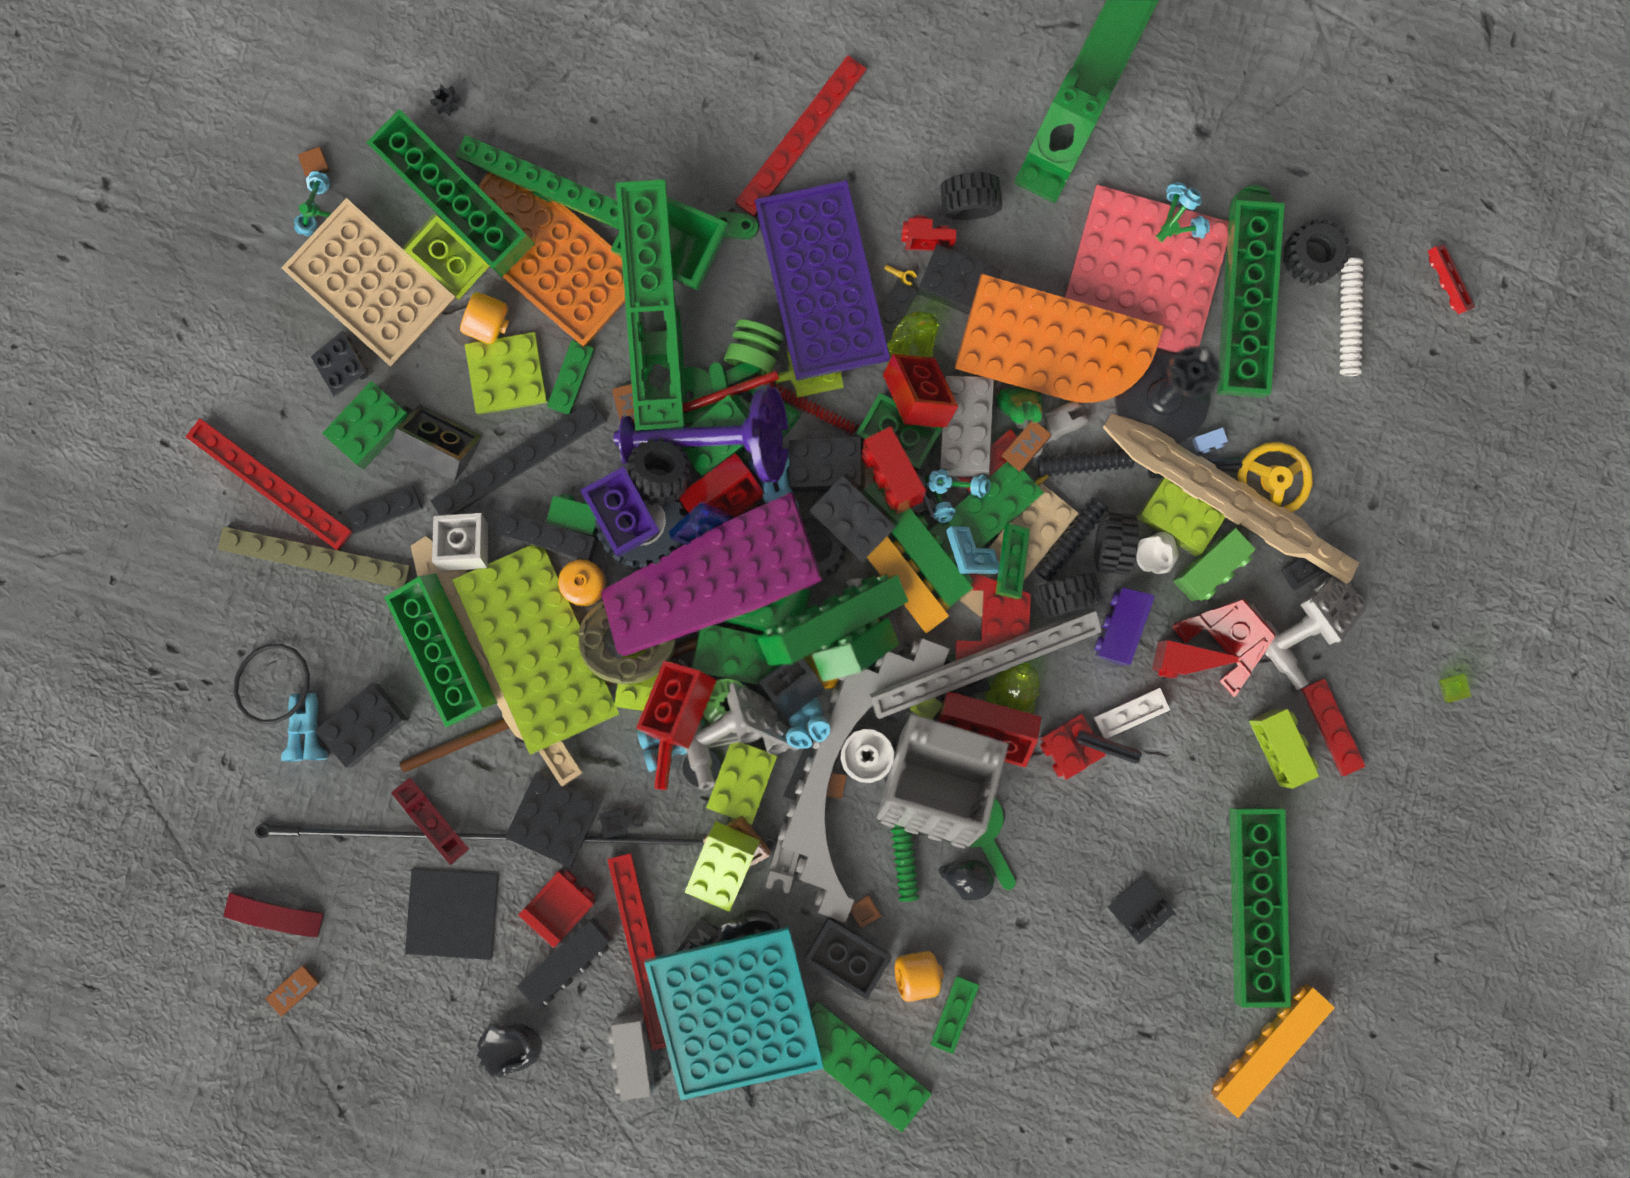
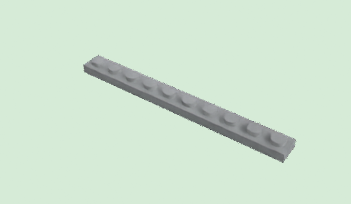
M1093 608L871 693L869 695L878 719L1101 633L1097 612Z

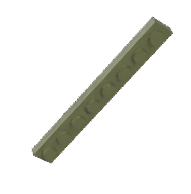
M223 527L218 550L396 588H400L408 583L411 566L228 527Z

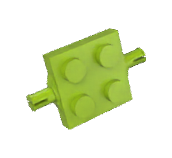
M787 351L788 371L779 372L780 379L776 380V383L791 380L797 397L843 388L842 371L796 381L789 351Z

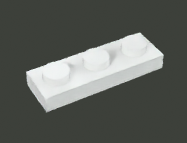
M1157 688L1093 718L1102 738L1107 739L1169 711L1170 708L1161 689Z

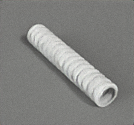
M1356 257L1349 258L1341 270L1344 274L1341 275L1343 280L1341 282V287H1343L1341 290L1343 295L1341 297L1343 302L1341 304V309H1343L1341 316L1343 318L1340 320V323L1343 325L1340 327V330L1343 333L1340 334V337L1343 340L1340 341V345H1342V348H1340L1342 353L1340 355L1342 360L1340 363V367H1342L1340 374L1343 376H1357L1362 373L1359 367L1362 366V362H1360V359H1362L1360 354L1362 352V347H1360L1362 344V340H1360L1362 337L1360 332L1362 325L1360 323H1362L1363 319L1360 316L1363 314V311L1360 309L1363 307V304L1360 301L1363 300V296L1360 294L1363 293L1361 288L1363 286L1361 281L1363 279V274H1361L1363 272V267L1361 266L1363 260Z

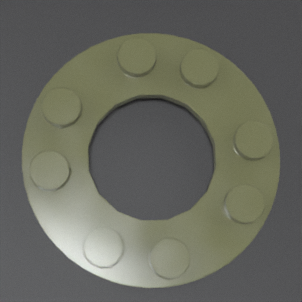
M603 601L587 613L579 629V649L586 666L598 677L617 684L638 683L659 673L663 661H670L676 645L675 638L649 647L644 654L634 659H617L610 655L603 643L605 634L610 628Z

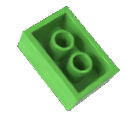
M1236 528L1223 533L1184 569L1173 582L1191 602L1208 600L1218 591L1215 588L1217 585L1225 584L1235 575L1234 569L1245 566L1253 558L1251 554L1256 549Z

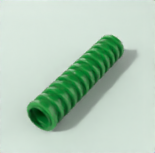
M895 824V827H892L890 831L893 833L891 840H894V844H892V847L895 848L893 855H896V859H894V863H897L895 870L898 871L896 878L899 879L896 882L900 888L897 890L900 893L898 900L901 902L917 901L920 895L917 894L919 887H916L918 880L915 879L917 872L914 871L916 864L913 863L916 860L913 857L915 851L912 849L914 842H911L913 835L905 831V827Z

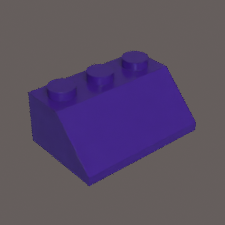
M624 466L580 490L615 555L618 557L639 547L659 532Z
M1126 588L1118 589V592L1114 591L1110 600V605H1112L1110 615L1106 614L1102 622V628H1105L1102 637L1098 636L1094 645L1096 657L1120 666L1131 665L1155 596Z

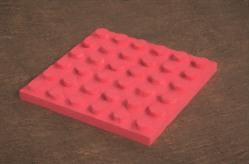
M1096 185L1064 298L1164 326L1157 349L1176 354L1185 347L1199 346L1227 246L1229 222L1185 210L1177 221L1181 227L1190 226L1191 219L1202 215L1204 219L1209 221V233H1206L1205 238L1201 239L1200 237L1194 238L1191 231L1173 235L1171 238L1167 237L1161 243L1155 236L1161 231L1160 227L1164 224L1171 205ZM1178 207L1175 208L1173 217L1175 216V214L1178 212V210H1179L1180 208H1178Z

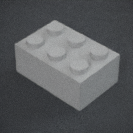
M637 1013L617 1016L611 1024V1029H608L609 1044L614 1046V1053L611 1054L612 1068L617 1069V1078L614 1079L615 1092L620 1094L621 1101L651 1097L655 1081L644 1014Z

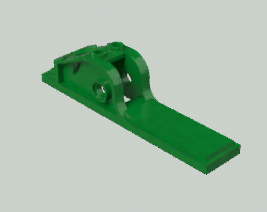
M1106 0L1073 67L1068 71L1027 153L1025 161L1014 180V184L1054 204L1057 202L1159 0ZM1073 124L1075 132L1073 133L1074 140L1072 145L1064 150L1051 151L1049 143L1050 134L1053 129L1060 125Z
M666 180L616 183L635 430L685 427L683 402H685L684 351L680 310L676 304ZM664 311L667 331L646 332L643 312ZM655 364H661L670 371L671 382L667 391H659L658 388L652 386L649 382V375Z

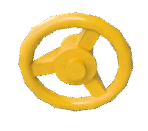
M1268 442L1252 449L1242 460L1243 465L1237 474L1238 482L1247 484L1248 471L1261 476V485L1265 491L1270 493V501L1280 508L1285 489L1291 486L1293 476L1301 470L1303 471L1301 492L1293 502L1283 507L1290 512H1294L1308 499L1313 486L1312 468L1306 456L1296 447L1283 442ZM1273 451L1289 454L1296 460L1295 463L1288 467L1278 465L1267 467L1254 461L1258 456Z

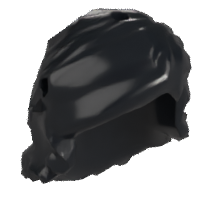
M751 909L743 913L741 912L738 917L720 925L716 935L717 939H714V943L779 929V921L776 917L763 910Z
M496 1023L489 1024L488 1029L477 1043L479 1050L477 1057L481 1059V1066H485V1071L490 1076L506 1077L508 1073L526 1069L538 1060L542 1051V1040L538 1033L524 1024L513 1023V1025L503 1026Z

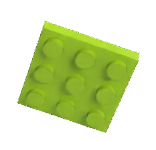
M535 332L498 338L492 344L482 341L465 344L477 415L548 403Z

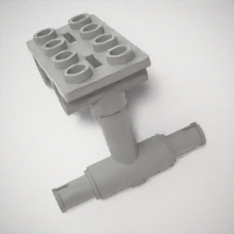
M1332 575L1314 587L1316 593L1300 603L1307 615L1296 625L1280 634L1270 621L1264 620L1254 606V603L1250 604L1276 634L1265 654L1273 661L1279 672L1287 675L1296 690L1301 689L1310 681L1297 666L1298 659L1290 647L1311 635L1316 636L1319 633L1322 634L1328 644L1340 642L1366 610L1364 599L1361 595L1356 594L1351 587V582L1346 584Z
M732 683L729 685L731 692L727 695L730 711L725 713L723 718L704 729L700 720L689 749L685 748L690 767L693 771H696L699 789L708 790L715 785L710 771L712 760L708 748L736 742H751L763 737L767 753L779 754L789 748L795 751L799 750L787 743L786 734L792 726L789 725V720L785 719L771 699L737 683Z

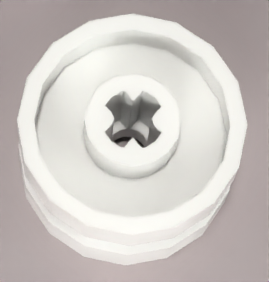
M861 729L853 732L845 739L841 747L840 759L844 770L851 778L859 782L872 783L881 780L889 773L893 765L894 751L891 742L883 734L873 729ZM870 751L871 758L864 760L862 753Z

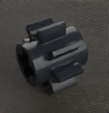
M441 84L439 89L432 90L435 99H431L430 102L432 106H437L436 111L438 114H441L443 111L450 116L451 112L459 110L457 102L461 98L459 94H455L453 86L448 89Z

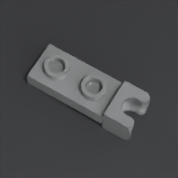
M782 821L781 826H786L787 823ZM777 839L765 887L770 889L775 880L781 879L783 880L782 889L785 893H789L799 853L781 847L779 844L780 840Z

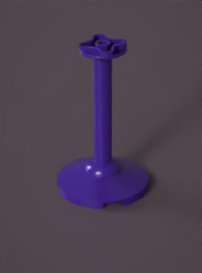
M759 385L753 395L750 416L745 419L743 425L635 430L634 419L631 416H622L619 430L615 431L613 436L614 443L620 450V459L623 464H628L629 456L635 447L638 448L642 442L648 443L650 439L654 441L664 439L663 442L667 443L672 441L674 446L679 445L680 447L744 444L745 448L752 453L756 471L765 483L780 481L788 458V449H782V430H788L785 405L780 391L777 388H770V385Z

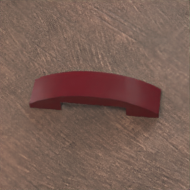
M408 778L391 792L449 865H452L470 850L411 778Z
M229 892L223 917L259 928L317 938L319 937L324 913L303 908L295 909Z

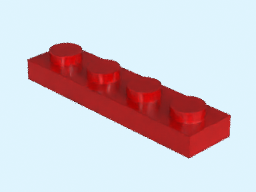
M1320 679L1301 688L1340 775L1346 776L1366 767L1326 680Z

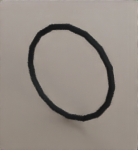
M267 644L252 651L241 663L234 680L233 694L239 710L247 719L259 724H277L290 718L302 706L309 691L310 672L306 660L296 649L284 644ZM281 648L293 653L301 662L305 673L304 690L298 703L287 714L276 719H260L250 715L241 703L238 693L240 676L246 664L255 655L267 649Z

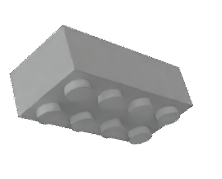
M946 376V382L956 400L958 408L947 428L943 427L941 469L949 473L948 476L974 477L984 474L986 478H989L994 379L987 377Z

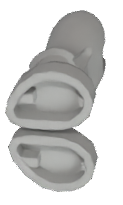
M1071 401L1050 412L1043 413L1042 420L1038 424L1045 427L1052 435L1044 445L1052 440L1057 441L1059 437L1078 430L1089 422L1086 415L1073 420L1069 413L1081 407L1080 402ZM1031 419L1024 420V424L1016 423L1019 435L1029 425ZM1043 447L1038 451V453L1033 458L1038 457L1042 454Z

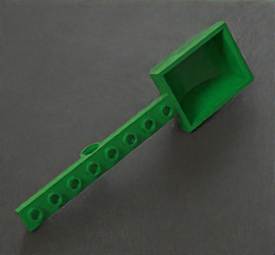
M464 136L455 154L457 159L523 187L542 200L557 202L619 230L617 200L472 137ZM667 197L673 280L700 291L716 255L729 232V224ZM620 232L611 248L612 253L621 256Z

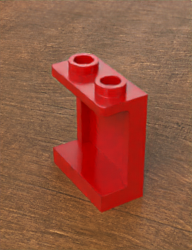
M562 869L556 872L555 876L518 914L553 948L558 945L596 902L593 898L595 895L586 886L580 887L575 882L577 878L570 871L565 870L564 872Z

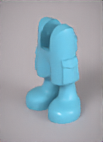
M817 697L788 719L789 725L792 726L786 734L787 743L790 746L798 749L809 748L812 746L811 737L816 742H822L829 735L830 725L827 719L821 717L823 712Z

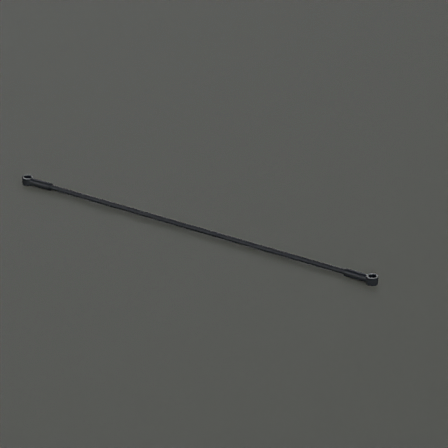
M267 823L259 824L255 828V835L261 839L269 836L300 837V835L427 838L423 832L301 829L300 827L270 826ZM262 826L267 830L265 835L260 833ZM457 833L461 839L508 840L504 838L506 834ZM586 836L584 840L586 843L705 845L703 839L627 837L604 839L603 837ZM765 837L764 839H762L763 842H765L766 840H771L773 842V847L770 848V851H773L775 849L776 841L774 838Z

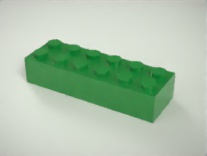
M436 573L419 576L384 597L445 728L462 723L498 703Z
M884 573L877 577L874 575L868 576L861 580V585L857 587L852 585L842 590L843 594L840 596H829L823 599L824 604L820 606L816 604L804 609L805 614L799 617L798 614L790 616L784 620L785 624L781 626L773 625L765 629V634L757 639L768 665L792 664L909 602L898 575L888 576L887 573Z

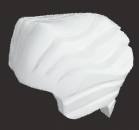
M1158 532L1153 536L1140 540L1138 544L1137 562L1143 571H1152L1156 574L1168 573L1172 570L1179 557L1175 539L1167 532Z

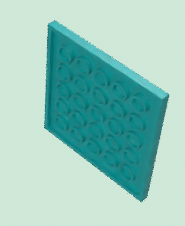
M789 927L645 959L644 963L680 1100L824 1068Z

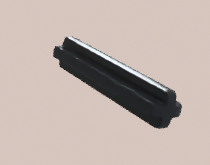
M1083 730L1079 731L1076 736V742L1081 745L1135 764L1139 763L1142 757V753L1136 749Z

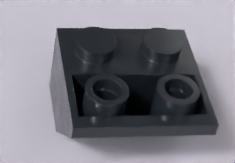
M803 658L792 664H778L757 681L786 720L825 690Z

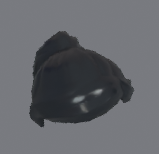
M967 860L951 867L945 865L941 866L938 870L941 877L954 887L964 900L982 899L990 894L994 885L990 869L985 863L978 860Z

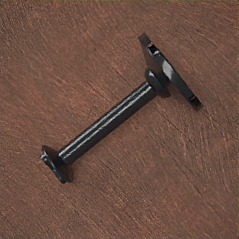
M1205 346L1185 347L1177 352L1176 355L1164 352L1155 354L1143 376L1128 390L1114 397L1117 415L1151 425L1173 438L1177 444H1180L1196 434L1207 417L1210 403L1209 392L1215 388L1221 379L1219 361L1210 349Z

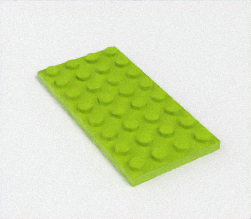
M534 545L491 562L487 568L475 569L452 580L530 755L620 715L617 707H614L615 703L604 679L595 675L584 663L579 649V623L569 601L560 592L558 586L559 579L545 549Z

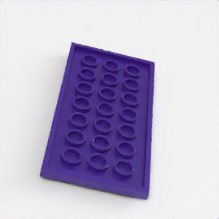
M847 180L755 199V206L796 381L889 361V352Z

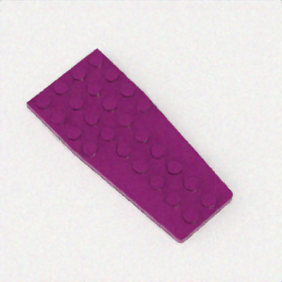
M788 493L721 524L672 551L667 557L663 556L660 558L661 562L655 565L652 562L647 567H643L605 588L602 592V598L616 650L621 655L627 656L754 611L821 581L822 578L795 498L791 493Z

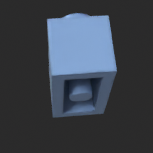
M1220 428L1192 439L1196 453L1202 452V454L1210 452L1211 448L1219 449L1224 447L1228 440L1224 429Z

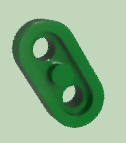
M724 211L714 215V217L720 220H726L729 224V232L725 238L750 240L758 233L757 220L751 215ZM749 223L751 226L749 229H743L742 225Z

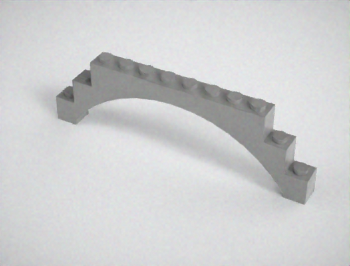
M918 638L917 642L914 641L911 645L909 655L912 656L910 660L888 652L874 662L875 672L865 669L862 672L838 678L841 682L838 689L834 688L829 702L832 703L830 711H825L823 718L829 722L830 733L822 742L813 741L812 748H815L812 758L808 757L803 770L806 771L804 779L799 780L795 789L797 794L794 803L791 802L786 812V816L789 817L786 826H781L777 836L781 847L805 856L804 859H799L796 867L798 878L801 881L823 888L822 891L819 890L814 900L816 910L820 914L846 922L854 901L851 895L845 893L837 878L826 841L825 800L835 759L854 725L872 706L869 694L943 666L949 649Z

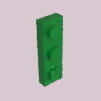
M571 340L547 405L549 409L566 415L572 413L594 354V348L589 346L583 347L578 342Z
M1011 523L1004 525L996 594L1013 599L1022 597L1030 529Z
M958 975L955 976L932 1036L931 1046L954 1054L979 988L978 983Z

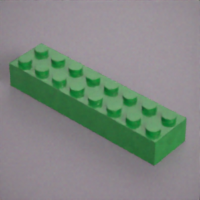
M400 109L366 142L499 276L503 277L535 244Z
M1236 200L1230 206L1219 352L1221 379L1217 384V395L1265 398L1271 394L1285 203Z
M1279 807L1229 808L1234 1003L1241 1008L1291 1007L1285 809Z

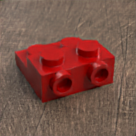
M915 215L913 218H909L908 221H903L901 242H906L905 250L934 251L936 244L953 250L956 241V229H951L949 226H937L934 229L932 228L933 219H927V216Z
M1083 714L1077 715L1040 737L1042 743L1039 745L1046 757L1051 756L1054 762L1051 766L1058 778L1062 776L1063 779L1067 780L1085 770L1089 765L1107 756L1104 752L1076 742V736L1081 730L1094 734Z

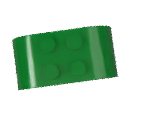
M803 588L754 611L718 624L765 634V629L773 625L781 626L785 624L784 620L796 614H798V617L805 614L804 609L809 607L811 591Z

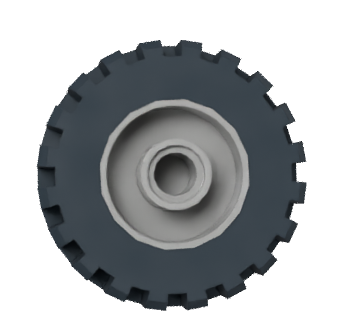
M674 498L673 503L668 504L664 502V505L658 506V503L650 505L647 500H644L643 502L659 532L639 547L620 557L615 555L600 525L595 520V527L598 529L597 536L603 544V548L620 563L636 569L647 567L652 562L654 565L661 562L660 558L663 556L667 557L672 551L685 544L686 534L689 531L688 512L679 499Z

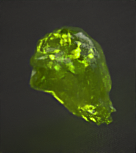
M916 311L901 319L893 331L892 339L887 343L890 359L893 353L932 357L935 337L939 331L938 319L935 318L934 314Z
M1026 661L999 672L994 683L990 685L991 690L986 691V702L1034 714L1036 698L1040 695V678L1037 670Z

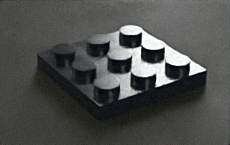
M536 771L504 838L572 868L602 801L570 786H561L558 781Z

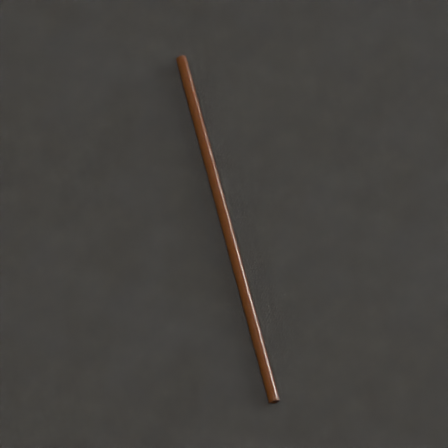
M728 625L719 626L737 631L743 630L741 628ZM698 636L675 645V650L670 660L695 650ZM604 680L607 687L615 684ZM502 718L400 761V768L405 773L507 730L510 727Z

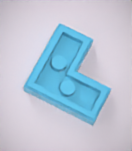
M951 526L946 530L960 574L998 573L999 562L995 550L976 548L969 527Z

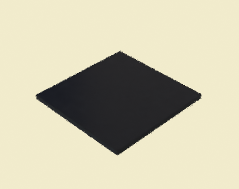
M411 869L405 954L491 960L498 874Z

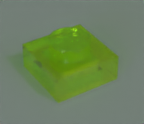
M1465 673L1438 680L1445 703L1472 697Z

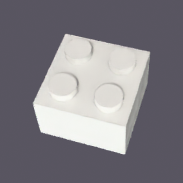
M481 513L433 517L432 562L440 571L488 567V522Z

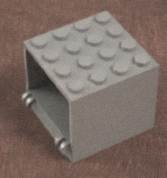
M911 715L898 738L893 765L888 774L876 819L881 820V824L889 827H895V824L905 827L904 830L909 833H926L928 838L932 840L942 841V839L952 841L951 845L959 848L970 846L986 831L1008 743Z

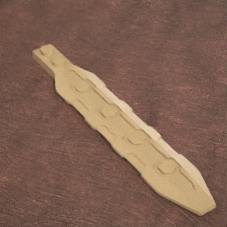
M1112 413L1110 414L1103 429L1134 461L1153 473H1159L1180 486L1184 492L1195 499H1201L1222 512L1224 517L1237 525L1241 524L1262 537L1266 543L1282 553L1306 558L1346 584L1352 580L1359 562L1319 538L1302 518L1286 508H1280L1267 500L1244 482H1238L1217 469L1215 464L1202 456H1196L1155 427Z
M425 536L411 545L417 577L437 574L498 702L497 705L503 713L502 717L513 734L523 739L452 581L468 572L466 569L440 571L432 562L433 541ZM563 741L539 751L561 786L566 785L583 773Z

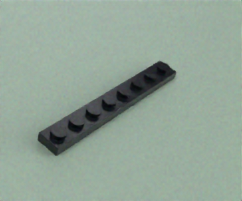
M592 400L430 501L439 516L456 515L606 421Z

